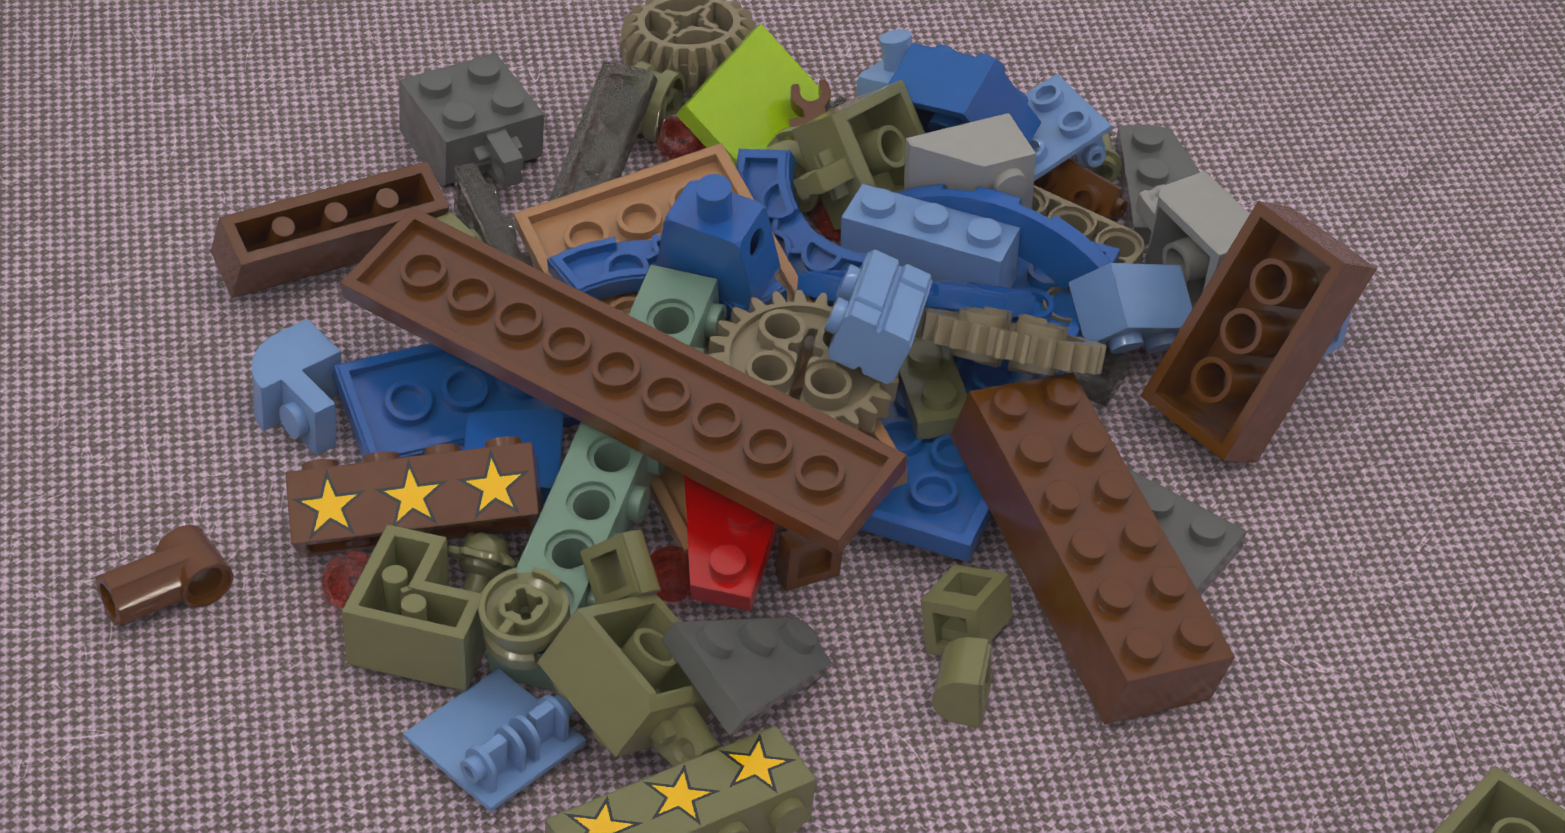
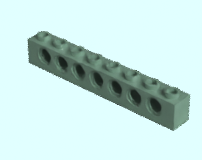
M650 265L629 316L708 355L707 348L710 337L717 335L718 322L720 320L726 321L727 309L726 305L719 303L718 279ZM581 422L517 565V573L532 572L533 567H536L558 577L568 595L571 616L578 608L597 605L580 551L618 534L631 531L634 522L641 523L649 507V486L654 474L661 476L666 465ZM486 648L491 673L500 668L516 682L556 691L553 681L542 668L517 670L506 667L497 662ZM547 648L540 652H536L537 657L542 656L544 652L547 650Z

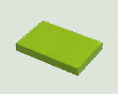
M760 24L744 38L676 115L706 148L722 143L736 167L738 149H765L780 130L789 127L790 119L801 118L794 113L790 105L791 86L798 84L802 98L807 101H814L819 98L818 85L770 32ZM791 136L785 137L787 140H791Z

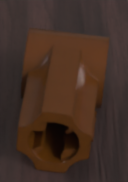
M185 525L170 531L164 536L156 547L155 553L96 576V584L106 614L114 625H123L181 600H184L191 607L210 605L228 592L234 575L230 566L203 529L196 525Z

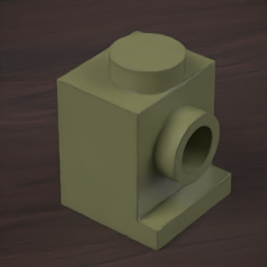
M953 564L920 600L927 654L942 656L943 650L949 642L963 637L988 639L990 643L1013 617L1008 573Z

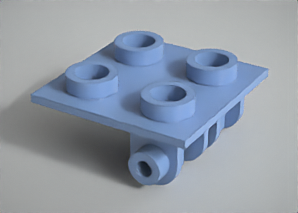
M1055 74L1025 94L1029 100L1027 104L1041 121L1039 128L1029 143L1036 153L1034 181L1073 155L1076 161L1085 167H1097L1104 162L1106 152L1102 136L1113 129L1112 125L1058 74Z
M500 668L403 733L405 740L490 812L586 744V739L569 726V717L574 714L573 706L560 694L554 697L544 695L537 700Z

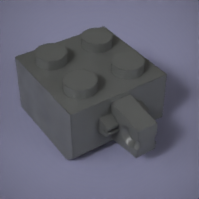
M497 53L476 57L466 62L437 70H429L423 74L399 80V130L422 162H428L440 186L489 173L502 188H506L523 182V175L521 173L523 162L543 156L544 113Z

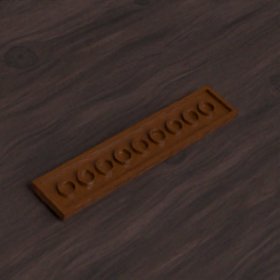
M414 207L394 225L340 282L344 299L837 555H840L907 470V457L905 453Z

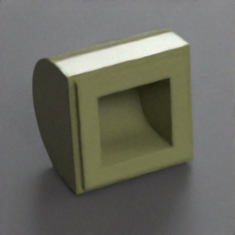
M642 530L618 534L580 551L596 604L661 591Z
M963 637L955 639L945 646L932 698L935 711L943 719L977 728L980 727V723L983 724L992 683L991 644H989L988 639Z

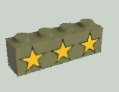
M775 725L545 819V833H793L804 823L811 821L816 778Z

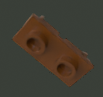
M1070 158L1034 181V186L1108 219L1110 217L1116 220L1120 219L1128 206V202L1122 199V188Z

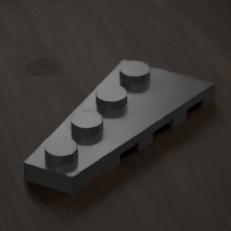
M1128 469L1201 596L1243 547L1247 531Z

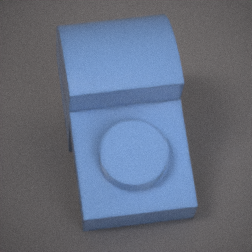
M308 319L272 335L256 350L252 360L253 407L256 422L263 431L282 423L291 437L295 439L300 438L316 455H319L336 446L335 403L331 399L338 396L339 393L332 374L334 365L341 363V351Z

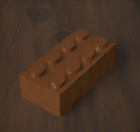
M1258 201L1140 396L1223 461L1257 462L1377 268L1292 207Z

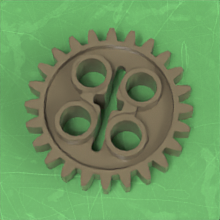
M797 290L794 301L786 302L778 291H774L770 305H766L758 298L752 297L749 312L738 307L732 308L730 322L720 320L718 322L717 335L710 337L709 356L792 396L793 383L797 379L806 338L810 335L816 336L799 401L857 430L861 428L872 433L875 431L877 417L885 419L888 417L890 403L895 402L899 382L898 374L893 382L885 384L862 374V368L859 366L853 370L829 359L827 351L834 334L825 331L824 326L833 307L827 306V295L825 293H821L814 303L806 301L802 290Z
M967 306L966 309L959 308V312L926 307L923 309L915 337H919L922 340L949 346L951 348L950 354L971 359L973 362L995 368L1001 366L1003 359L1009 360L1008 371L1032 375L1038 373L1053 376L1055 372L1060 373L1061 370L1068 372L1070 370L1083 374H1101L1107 348L1105 344L1086 340V338L1071 336L1068 334L1069 327L1047 322V319L1023 313V315H1019L1017 323L1011 322L1012 311L984 306V309Z

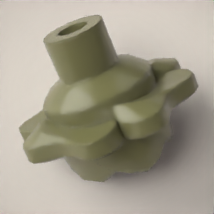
M469 532L462 547L450 545L447 548V553L451 557L458 559V565L467 573L463 590L482 593L491 579L504 571L517 568L518 565L509 556L508 541L499 538L495 534H485L483 532L475 534L474 532Z

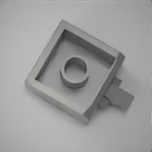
M1206 171L1167 185L1155 186V188L1149 191L1144 190L1138 194L1135 210L1151 230L1145 264L1181 265L1191 305L1194 308L1250 214Z

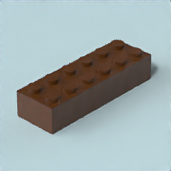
M1074 373L969 391L950 437L1104 725L1210 700L1235 656Z

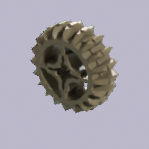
M646 0L645 5L633 6L632 13L624 17L621 37L619 38L620 54L623 58V64L626 66L627 75H629L632 68L639 61L655 65L656 71L661 73L668 69L679 72L685 78V93H690L693 96L744 38L756 28V22L752 20L751 11L742 9L741 3L735 0Z

